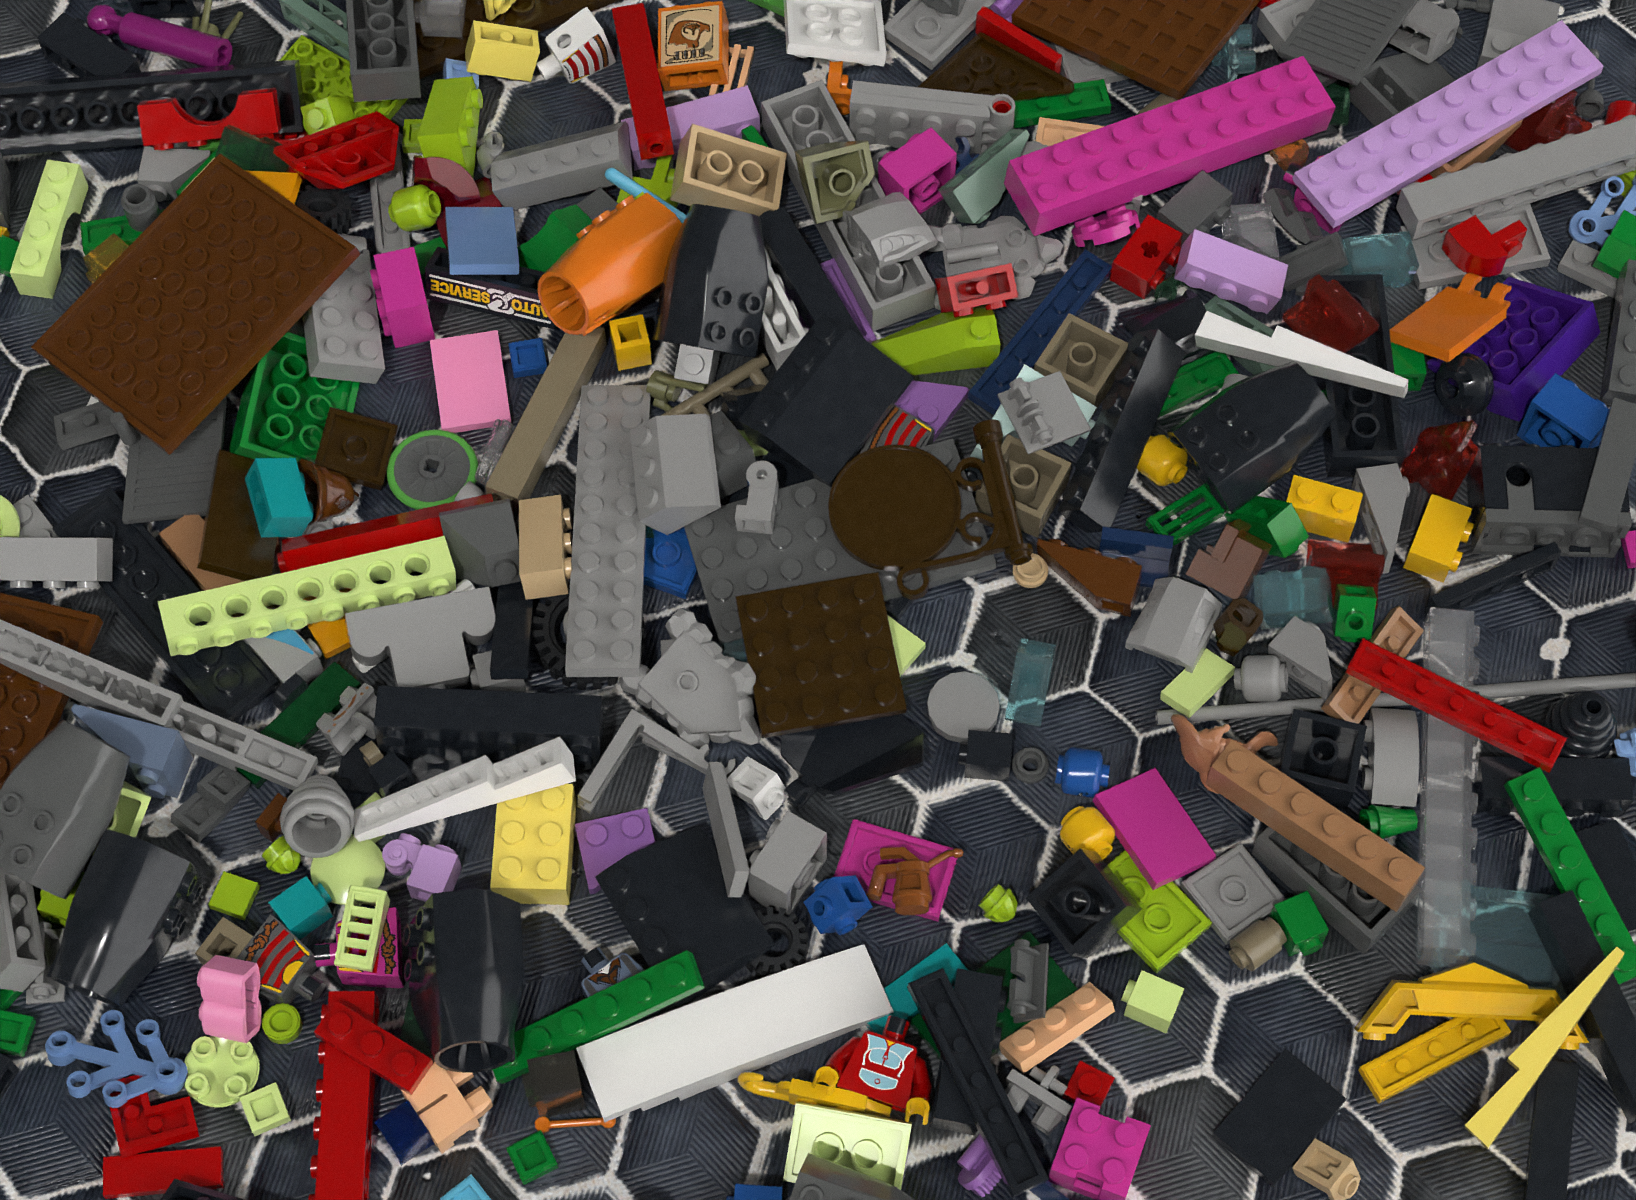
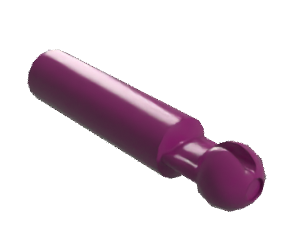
M96 5L89 11L86 18L90 29L99 35L103 33L111 36L115 33L120 36L124 44L203 67L229 65L232 57V45L228 39L129 12L122 17L117 15L115 10L109 5Z

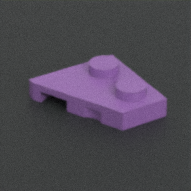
M912 381L895 405L934 429V442L968 398L969 389L963 386Z
M647 808L575 824L590 895L601 890L595 876L626 855L655 844Z

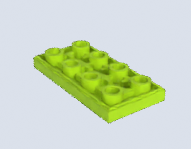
M303 35L298 38L279 60L299 59L305 105L326 97L348 96L355 118L378 111L391 120L408 100L407 98L354 102L350 61Z

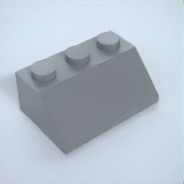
M709 415L655 416L629 430L639 522L665 535H669L721 508L711 418Z

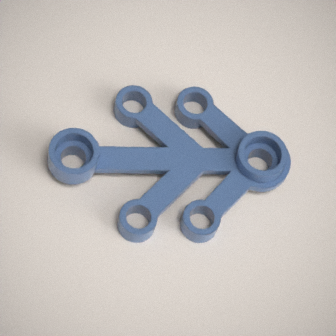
M1636 175L1633 178V186L1614 215L1604 217L1601 216L1610 200L1621 195L1624 191V182L1616 176H1612L1602 182L1601 191L1589 210L1575 213L1569 221V233L1575 241L1582 244L1595 242L1602 247L1609 235L1605 230H1610L1614 227L1623 210L1636 216V211H1633L1636 207ZM1609 182H1613L1616 185V193L1609 191ZM1584 221H1588L1591 224L1590 232H1586L1583 229L1582 224Z
M118 1010L106 1011L100 1018L102 1031L105 1035L110 1036L117 1052L76 1042V1038L66 1031L52 1033L45 1043L48 1060L53 1065L66 1066L79 1059L105 1066L106 1068L91 1074L84 1071H75L68 1076L66 1083L69 1094L75 1098L85 1097L91 1090L104 1086L102 1090L104 1101L107 1106L112 1108L121 1107L127 1100L153 1089L164 1095L175 1094L184 1087L188 1077L186 1064L178 1058L168 1057L160 1040L159 1025L155 1020L146 1019L139 1022L136 1026L138 1042L147 1046L153 1062L139 1059L124 1030L125 1021L123 1014ZM111 1021H118L115 1025H107ZM148 1030L154 1031L152 1034L149 1035L143 1034L145 1031ZM173 1072L170 1075H163L165 1073ZM131 1074L142 1076L126 1085L118 1081V1079ZM78 1082H85V1084L80 1087H74V1085ZM113 1092H121V1094L116 1097L109 1096Z

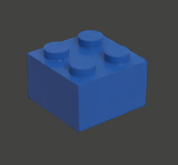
M1555 373L1531 401L1517 436L1528 444H1536L1540 447L1573 445L1576 448H1594L1600 444L1609 409L1602 401L1593 399L1580 390L1574 382L1564 379Z

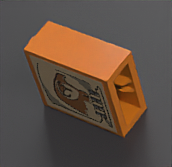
M723 1L658 8V73L664 91L711 86V84H729V21Z

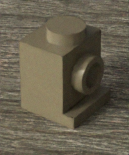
M222 917L195 954L203 965L215 955L223 956L226 953H231L229 957L236 959L253 936Z

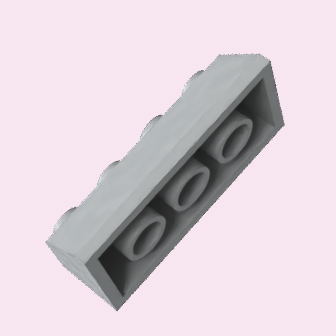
M624 121L499 154L491 162L493 193L503 207H513V210L596 190L599 187L612 186L614 184L605 178V171L608 168H615L633 180L627 122Z

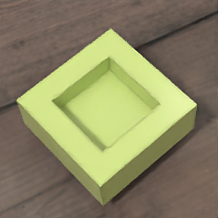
M276 1082L239 1097L254 1136L291 1121Z

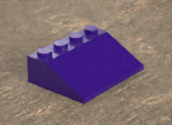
M1508 277L1503 282V284L1512 286L1511 291L1504 297V300L1511 302L1510 307L1507 309L1506 318L1461 353H1471L1480 357L1491 371L1494 391L1491 402L1486 409L1498 415L1520 421L1526 415L1531 401L1554 374L1562 376L1601 332L1593 302ZM1432 357L1427 362L1430 370L1437 374L1440 365L1444 361ZM1450 378L1448 382L1459 389L1456 380Z

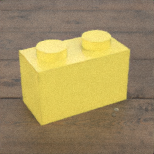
M473 20L465 49L467 72L531 82L540 54L538 31Z

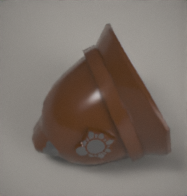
M301 459L297 462L299 472H302L305 478L304 489L307 499L313 506V519L308 525L316 521L324 522L327 518L341 515L359 499V494L353 489L350 481L344 475L327 470L325 466L316 465L306 459Z

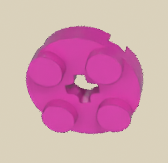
M1121 204L1105 210L1106 214L1097 217L1091 215L1075 221V228L1071 231L1075 245L1085 247L1083 240L1092 239L1095 246L1127 236L1131 233L1129 228L1131 225L1136 229L1140 227L1137 212L1126 209L1125 204Z

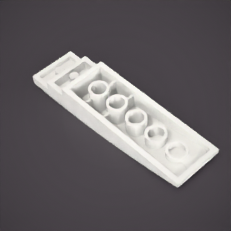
M863 944L696 1001L576 1049L603 1120L607 1122L641 1108L642 1111H645L679 1097L680 1101L738 1078L742 1072L755 1071L863 1027L868 1022L894 1012L867 949Z

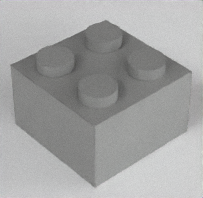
M787 811L781 821L776 819L770 826L766 835L768 841L761 851L756 849L748 860L750 872L747 882L749 898L766 908L773 907V912H779L780 907L786 909V914L790 916L827 860V833Z

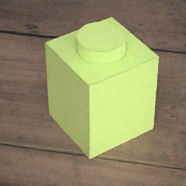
M1141 970L1137 982L1130 979L1121 1001L1127 1003L1124 1016L1167 1033L1184 988Z

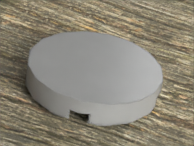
M965 671L950 673L939 679L930 690L927 701V712L935 731L947 740L959 743H967L968 730L990 732L997 723L1000 711L998 693L992 684L978 674Z

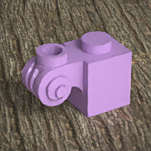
M402 833L398 839L390 841L383 848L382 857L387 870L393 875L401 876L412 869L406 884L412 898L424 902L429 899L432 893L453 891L462 870L456 852L440 844H436L434 847L425 844L421 846V841L418 838Z

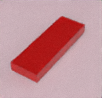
M983 6L977 12L976 34L982 32L1060 74L1062 55L987 7Z
M221 1146L134 1154L123 1158L121 1156L103 1157V1197L105 1199L164 1194L174 1179L208 1189L224 1188L223 1149Z

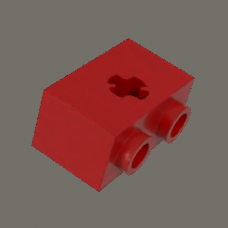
M1148 214L1114 259L1110 281L1145 299L1152 289L1155 291L1159 289L1165 279V271L1169 265L1174 267L1178 263L1183 233Z

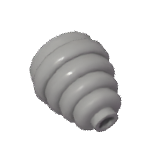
M314 775L308 777L305 782L301 783L288 796L280 814V825L284 839L291 849L302 856L322 858L339 852L347 844L355 826V816L349 798L338 783L328 776Z

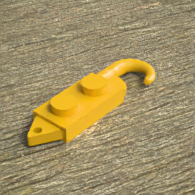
M742 1072L737 1078L739 1085L751 1093L787 1101L793 1105H796L798 1101L881 1117H890L891 1107L870 1100L868 1096L835 1087L833 1094L828 1096L826 1093L829 1086L816 1084L815 1088L811 1086L812 1082L792 1078L791 1082L780 1081L773 1083L764 1081L762 1074L754 1072Z

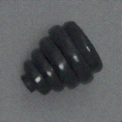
M1589 691L1570 694L1554 703L1544 718V727L1567 738L1558 758H1605L1615 745L1614 740L1617 737L1615 714L1608 700L1598 693Z

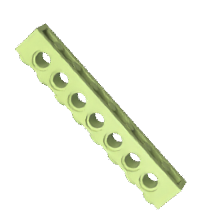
M445 536L161 600L158 601V606L170 656L179 654L191 655L204 648L213 646L225 647L233 644L235 641L252 637L263 638L273 632L286 629L298 630L307 624L324 620L328 622L336 621L345 616V613L413 601L427 596L445 595L449 591L456 590V571ZM413 572L423 573L419 576L410 575ZM378 580L388 581V582H386V583H384V584H376V583H374V582H376V581H378ZM344 588L352 589V590L349 591V592H340V591H339V590L344 589ZM309 596L316 597V599L310 601L303 600ZM271 605H280V607L276 609L267 608ZM236 613L244 614L241 617H231L233 614ZM201 621H206V622H208L207 624H205V625H203V626H196V625H195L196 623L201 622Z

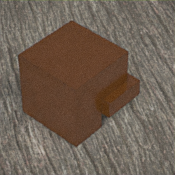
M1241 519L1234 520L1226 524L1215 547L1208 544L1205 551L1201 548L1198 549L1186 575L1232 599H1241L1247 596L1273 545L1248 533L1252 526L1251 524Z

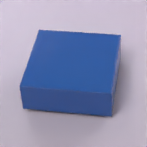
M542 338L508 343L514 378L544 374L547 363Z

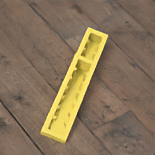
M1618 947L1508 1057L1507 1062L1517 1072L1465 1124V1129L1487 1150L1491 1147L1622 960L1624 952Z

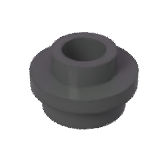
M1025 748L1015 754L1012 761V771L1021 782L1027 784L1038 783L1048 773L1049 762L1042 751L1036 748ZM1026 763H1033L1037 769L1035 771H1027L1023 766Z

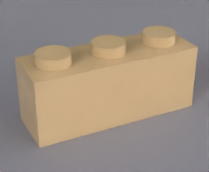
M561 495L519 500V575L526 600L569 594L568 579H570L572 564L571 557H568V554H572L571 532L567 533V530L573 529V520L570 508L564 509Z

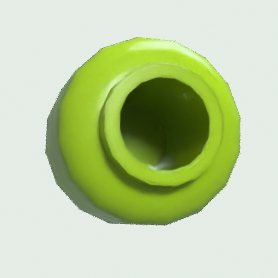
M418 184L395 191L388 207L390 219L403 231H417L429 228L436 223L441 213V202L434 191L426 185Z

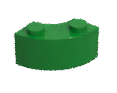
M576 204L555 210L548 217L546 224L533 238L518 246L519 266L546 272L568 248L579 240L576 234L592 224V219Z

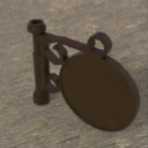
M985 420L977 423L972 428L975 441L981 446L984 463L974 457L965 458L957 464L956 469L952 473L935 456L919 448L906 445L875 447L859 454L848 462L839 472L832 485L828 503L831 528L841 547L852 558L868 567L883 571H899L897 575V589L904 598L910 600L919 599L927 593L929 576L926 571L972 562L984 556L1004 552L1005 558L1010 560L1011 565H1022L1032 559L1033 548L1031 544L1023 542L1016 515L1017 508L1000 446L1003 432L998 420ZM973 467L980 471L992 517L980 512H972L963 519H960L961 497L958 486L966 491H977L982 488L981 480L969 482L962 478L961 473L964 469ZM979 522L994 529L990 539L981 548L972 552L934 560L950 545L956 532L959 533L966 544L981 546L982 538L973 537L965 530L970 523ZM921 573L923 584L920 588L910 590L903 585L902 582L907 576Z

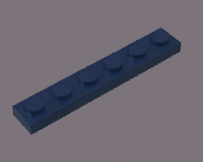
M1084 250L968 392V399L992 415H995L1001 404L997 394L1010 389V382L1016 379L1024 364L1034 369L1035 363L1067 315L1070 313L1077 317L1110 277L1112 265Z

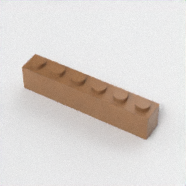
M1233 739L1211 766L1206 785L1395 912L1399 910L1418 883L1425 869L1424 866Z

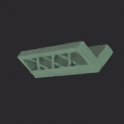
M279 0L284 19L335 54L350 61L347 13L328 0ZM311 1L319 6V11L308 5V3ZM332 20L341 21L343 23V28L335 22H333Z

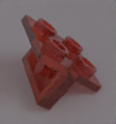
M1572 90L1558 98L1555 103L1551 102L1523 118L1521 126L1504 144L1521 152L1538 143L1546 144L1559 140L1567 134L1575 135L1590 130L1592 124L1575 115L1577 108L1573 104L1578 92Z
M1320 274L1308 281L1303 300L1285 311L1282 317L1295 333L1343 353H1346L1375 333L1379 328V323L1337 280L1332 279L1326 282Z
M1474 420L1431 426L1423 430L1412 453L1402 463L1400 471L1402 477L1406 476L1409 483L1419 482L1430 495L1434 494L1451 501L1470 470L1479 450L1471 440L1478 427Z
M1310 539L1307 543L1305 605L1334 608L1337 584L1373 587L1377 597L1376 611L1378 607V583L1384 570L1385 555L1374 554L1371 545Z

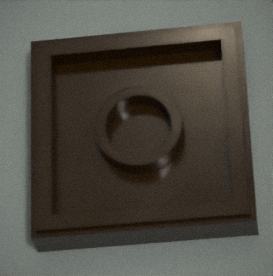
M330 407L315 464L325 466L327 470L344 475L351 483L381 491L398 425Z

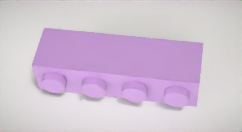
M748 85L666 108L674 149L673 160L677 159L679 143L692 124L742 139V129L750 125L755 127L760 134V116ZM633 117L621 120V122L626 121L628 124L631 163L634 171L655 167L658 157L641 160Z

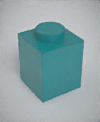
M307 876L268 902L277 919L299 940L333 917L328 906L332 902L330 895L321 883L314 886Z

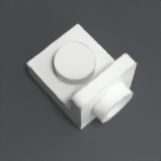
M747 757L727 778L730 792L753 805L759 817L767 820L788 798L784 792L785 786L778 774L750 757Z

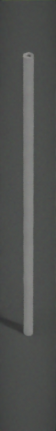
M1636 673L1462 687L1486 699L1636 687ZM1384 692L1379 694L1370 708L1410 704ZM1321 697L1200 707L1190 718H1187L1175 709L1156 710L1155 718L1157 725L1173 724L1170 719L1173 714L1182 715L1189 722L1291 715L1294 709L1316 713L1324 712L1321 707L1326 700Z

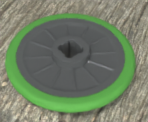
M426 430L409 436L394 449L387 466V481L391 491L403 504L416 510L454 502L461 488L468 481L475 484L478 476V461L472 447L460 436L444 430ZM433 467V469H437V472H428V469Z

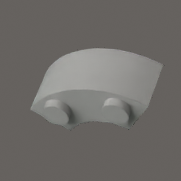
M1371 708L1369 720H1363L1362 724L1367 726L1364 742H1367L1368 768H1364L1362 772V790H1367L1371 804L1416 807L1419 779V732L1416 713L1413 710Z

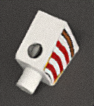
M585 7L546 37L545 42L551 54L537 62L536 66L545 80L562 72L567 81L574 84L616 63L604 30L588 7Z

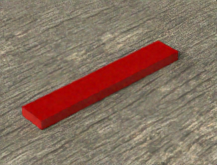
M1362 639L1345 672L1538 768L1540 767L1548 773L1552 770L1567 739L1366 639Z

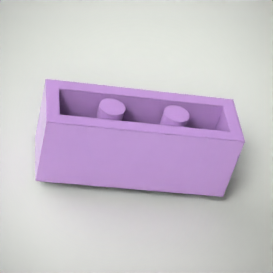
M1194 229L1182 244L1174 279L1184 282L1189 287L1200 288L1216 294L1221 299L1232 300L1245 305L1253 311L1268 314L1281 299L1288 264Z

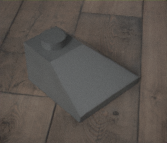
M510 499L439 513L443 536H445L456 571V579H468L472 583L487 587H496L521 581L519 575V542Z

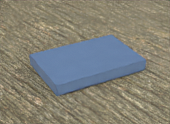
M445 207L449 271L451 275L519 274V257L513 207Z

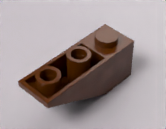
M1038 539L1037 555L1042 557L1054 572L1097 609L1131 617L1142 580L1141 565H1137L1134 560L1127 557H1117L1114 559L1102 556L1101 552L1092 548H1082V550L1071 548L1061 540L1048 539L1044 541Z

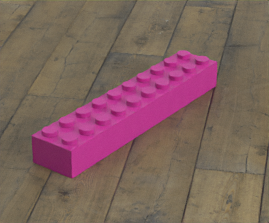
M1301 56L1009 160L1004 185L1032 234L1036 236L1130 202L1133 198L1140 195L1146 196L1193 179L1202 170L1209 173L1325 131L1328 128L1336 106L1305 57Z

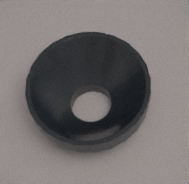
M1460 353L1450 362L1444 361L1436 374L1435 386L1438 398L1442 405L1452 414L1473 416L1484 411L1490 404L1494 391L1493 377L1487 364L1480 357L1471 353ZM1450 378L1455 379L1459 385V393L1456 397L1451 396L1447 389V383Z

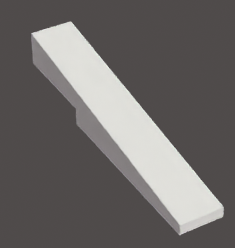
M1206 311L1195 333L1197 347L1277 367L1294 361L1309 375L1405 398L1408 391V379L1278 325L1272 337H1269Z
M559 736L494 764L484 755L355 809L354 837L358 842L575 782L573 754Z

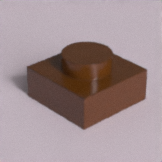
M277 793L255 821L261 835L271 842H274L280 834L284 835L281 831L280 814L287 798L280 793Z

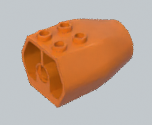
M645 193L636 200L632 195L628 196L617 204L614 210H606L592 220V224L576 234L579 240L568 248L539 279L538 296L541 306L549 319L568 334H583V336H586L608 320L617 317L659 289L663 282L664 271L672 245L682 226L676 214L649 193Z

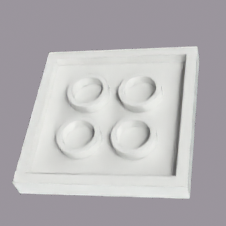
M783 0L787 54L800 58H822L832 62H854L864 66H884L887 55L881 0Z

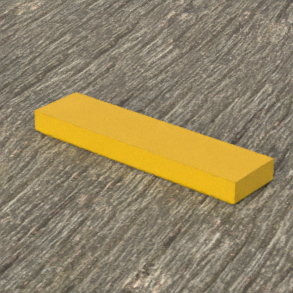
M1455 1017L1360 1066L1358 1071L1379 1104L1509 1036L1511 1030L1504 1019Z

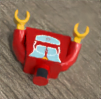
M889 1015L882 1035L865 1031L862 1037H852L831 1055L825 1066L820 1067L816 1071L811 1086L815 1088L818 1082L827 1083L829 1088L826 1095L828 1096L833 1094L837 1084V1088L868 1096L870 1100L904 1113L907 1123H909L912 1114L923 1116L922 1125H927L932 1085L926 1061L917 1055V1047L904 1043L910 1022Z

